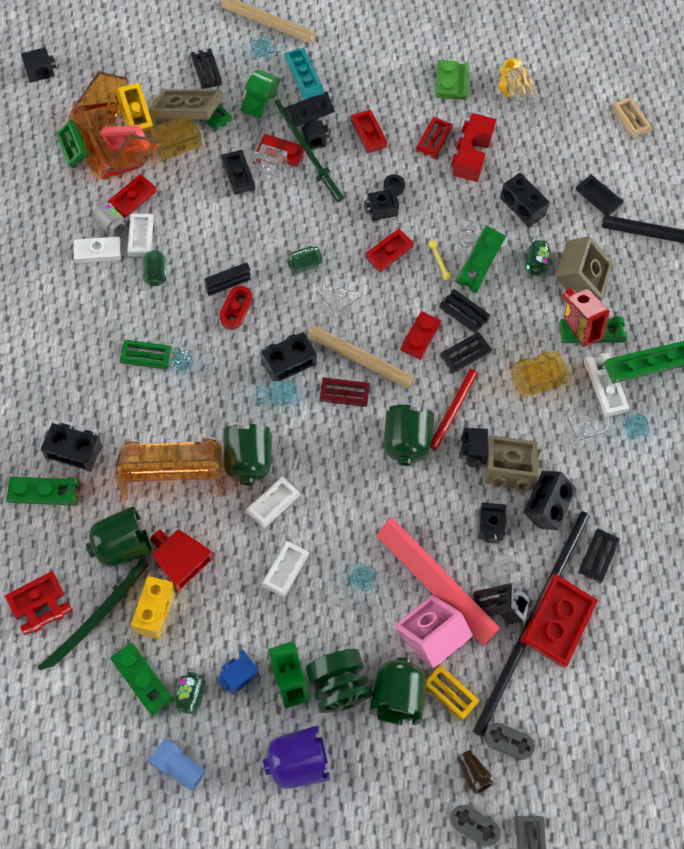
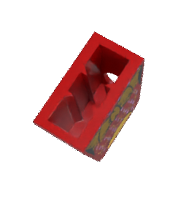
M573 288L566 290L562 294V298L566 302L564 319L582 347L603 339L610 311L590 290L585 289L578 293Z

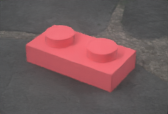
M139 125L104 127L100 132L110 150L146 149L149 144Z

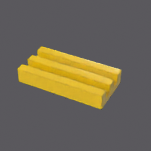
M441 665L426 679V689L461 721L465 719L480 701ZM440 673L469 701H471V703L467 705L458 695H456L447 685H445L437 677V675ZM433 681L435 684H437L446 694H448L457 704H459L464 709V711H460L439 690H437L431 684V682Z

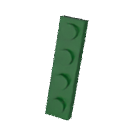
M684 341L605 360L603 365L613 384L684 367Z

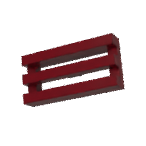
M323 377L320 402L367 407L370 383ZM326 385L364 389V392L326 388Z

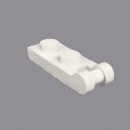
M608 353L600 354L596 358L593 356L584 358L585 368L590 375L605 417L627 413L630 409L620 382L613 384L603 365L606 359L611 358ZM602 366L604 369L598 370L597 367Z

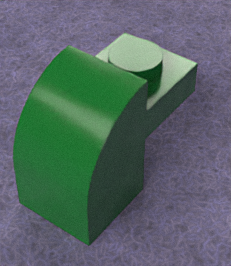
M255 70L245 86L247 91L240 111L261 119L268 99H274L281 78L261 70Z
M294 641L269 648L268 652L272 671L285 709L310 701L307 682L300 666Z

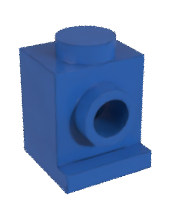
M243 649L238 652L239 659L235 660L233 658L223 665V671L220 672V676L216 679L225 692L230 690L233 695L259 676L258 668Z

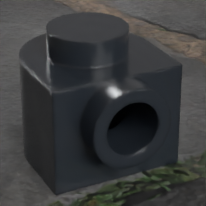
M322 120L308 122L302 127V137L311 150L327 147L326 138H329V130L327 125H323Z
M514 591V594L518 595V600L514 601V604L518 605V610L500 614L508 624L525 622L533 601L523 591ZM502 593L499 597L507 596V593Z

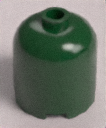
M411 405L390 406L389 411L386 410L385 453L393 460H396L397 464L401 466H412V463L425 459L430 449L435 414L424 407L421 408V411L411 410Z
M238 424L223 429L224 470L226 474L232 479L240 481V485L245 486L254 485L255 481L261 480L268 475L271 467L272 432L269 427L249 424V429H238Z
M134 506L92 525L89 531L90 542L86 543L91 558L96 557L106 567H115L151 554L152 547L146 529L140 530L137 521L141 520V517Z
M398 657L396 660L382 664L376 675L369 714L373 715L376 713L378 714L377 720L396 725H402L403 720L412 721L413 725L421 724L426 691V675L424 671L413 664L411 659L405 657Z

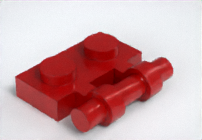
M53 571L4 595L16 620L25 616L29 620V622L20 626L24 636L33 631L36 633L42 630V626L54 620L59 621L64 618L63 615L73 611L69 602L58 606L56 600L64 597L65 594ZM49 605L50 611L39 617L36 616L35 611Z

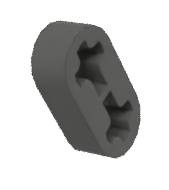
M501 723L491 724L484 732L485 743L490 748L515 759L526 760L535 750L534 741L530 736ZM498 729L501 731L500 736L508 739V741L499 740L495 743L490 732L494 733ZM524 740L526 742L525 746L529 748V751H524L520 754L518 752L519 748L511 744V741L520 743Z
M459 805L451 812L450 823L458 832L484 847H490L498 842L500 829L491 819L467 805ZM466 811L468 813L467 819L473 822L474 825L471 826L468 823H464L462 826L459 825V818L456 816V813L461 814ZM477 825L483 829L490 826L494 839L488 838L486 841L483 840V833L476 829Z

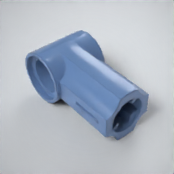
M164 738L148 759V762L153 767L159 768L160 772L167 776L169 774L190 791H193L203 778L206 770L185 756L184 752L174 743Z

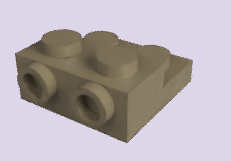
M489 435V456L485 467V483L491 484L496 489L508 486L515 487L520 492L533 490L538 479V442Z

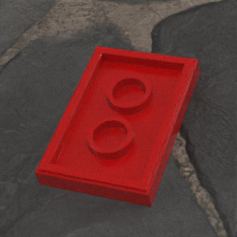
M553 574L520 641L561 667H567L598 600L559 575Z

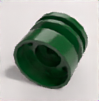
M358 649L337 651L320 657L306 666L311 686H324L314 694L315 700L321 701L318 704L320 713L344 711L359 705L372 696V688L364 686L369 681L368 676H354L364 668Z

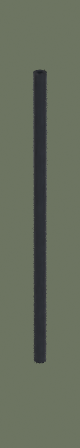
M580 512L472 731L480 737L483 736L527 646L520 639L551 576L553 574L561 576L590 517L587 512Z

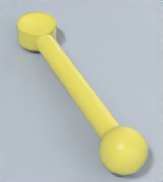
M431 240L428 243V247L434 252L443 272V279L449 280L451 273L446 270L439 255L437 242Z

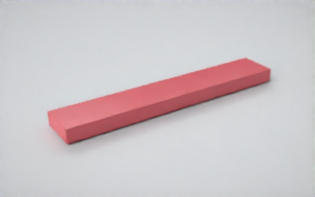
M393 518L387 520L377 534V537L435 597L461 612L472 635L483 646L486 645L500 627Z

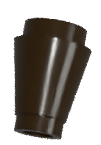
M471 750L462 753L457 758L469 790H472L474 794H479L492 786V774L473 755Z

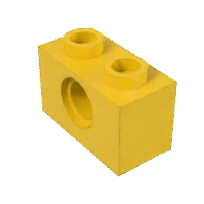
M140 82L118 87L116 97L125 125H139L143 132L150 131L153 124Z
M147 576L131 623L134 633L160 639L175 593L173 582Z

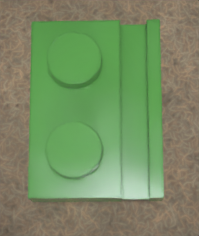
M438 60L436 98H461L466 100L468 62L459 64V61Z

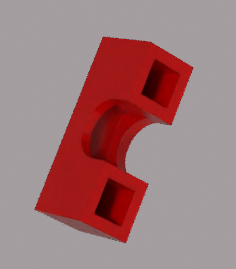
M471 113L469 121H464L462 128L464 137H459L456 147L459 153L458 155H453L450 166L454 167L453 176L478 182L486 153L478 151L474 147L480 146L489 149L497 119Z

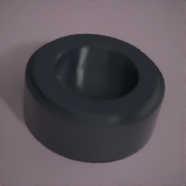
M391 174L384 179L383 189L388 190L390 186H394L396 195L399 196L404 192L406 183L400 175Z

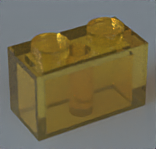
M175 119L149 129L151 142L161 161L202 147L201 133L193 119Z
M558 350L551 353L548 351L543 352L536 358L529 360L527 358L521 359L516 362L511 373L522 398L564 385L570 375Z

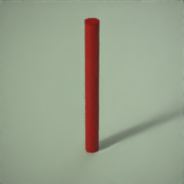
M469 369L431 440V449L437 451L478 374L476 370Z

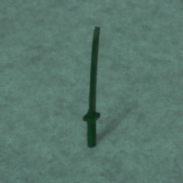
M276 99L275 103L280 113L317 169L316 179L318 182L323 181L334 199H336V202L343 200L344 196L331 177L328 176L329 168L323 169L279 99Z
M141 559L119 586L116 584L113 586L112 594L76 632L38 666V669L43 670L54 667L75 648L122 598L126 599L128 597L127 591L149 564Z

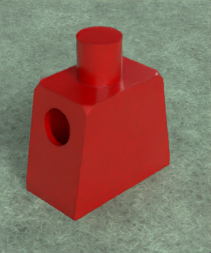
M159 529L150 538V541L157 547L152 554L153 559L167 580L173 582L177 593L213 560L212 551L181 530H176L168 537Z

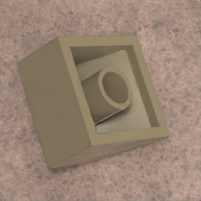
M590 236L568 240L555 278L567 290L573 288L578 293L587 289L599 300H602L613 262Z

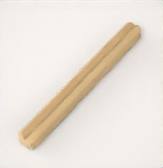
M221 0L222 8L307 43H312L315 39V32L238 0Z
M312 325L308 330V338L405 388L411 386L414 377L407 372L315 325Z

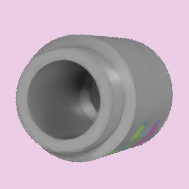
M101 203L95 208L93 218L107 234L118 236L125 230L126 223L124 217L110 203Z

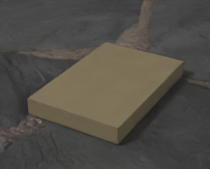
M163 89L148 111L151 118L209 120L224 96L222 90Z

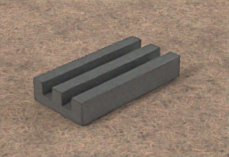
M516 816L517 849H524L523 822H527L528 849H534L533 822L538 823L539 849H546L544 816Z

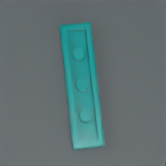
M300 48L285 52V60L302 98L306 99L324 94L323 86L305 49Z

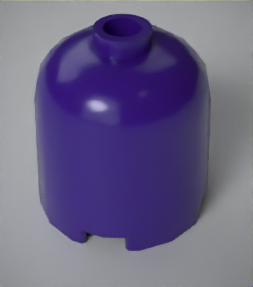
M319 726L278 736L269 743L267 749L268 758L263 759V766L266 776L272 775L273 781L279 787L292 789L330 781V773H324V770H326L325 764L328 763L323 738L316 737V734L320 732Z

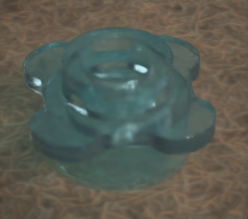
M269 37L251 41V47L254 48L255 55L258 57H267L275 51V47L271 45Z
M176 347L174 348L175 354L172 356V364L175 369H180L181 373L185 375L187 374L186 369L193 366V360L186 349L180 350V348Z
M642 414L633 415L631 418L626 417L623 420V425L628 430L627 435L631 439H636L637 436L641 435L648 436L651 432L648 427V420Z
M357 562L354 564V571L352 575L348 576L347 581L350 585H355L364 592L369 591L372 580L377 577V571L374 568L369 569L365 567L362 562ZM360 575H364L365 578L361 579Z

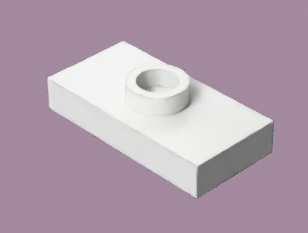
M130 214L128 257H151L153 214Z
M120 237L74 240L75 263L121 260Z
M282 476L253 502L246 511L265 529L300 496V492Z
M286 541L262 582V587L285 598L307 560L309 552Z

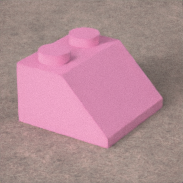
M434 595L394 626L419 658L432 668L442 663L450 654L463 646L473 636L462 613Z

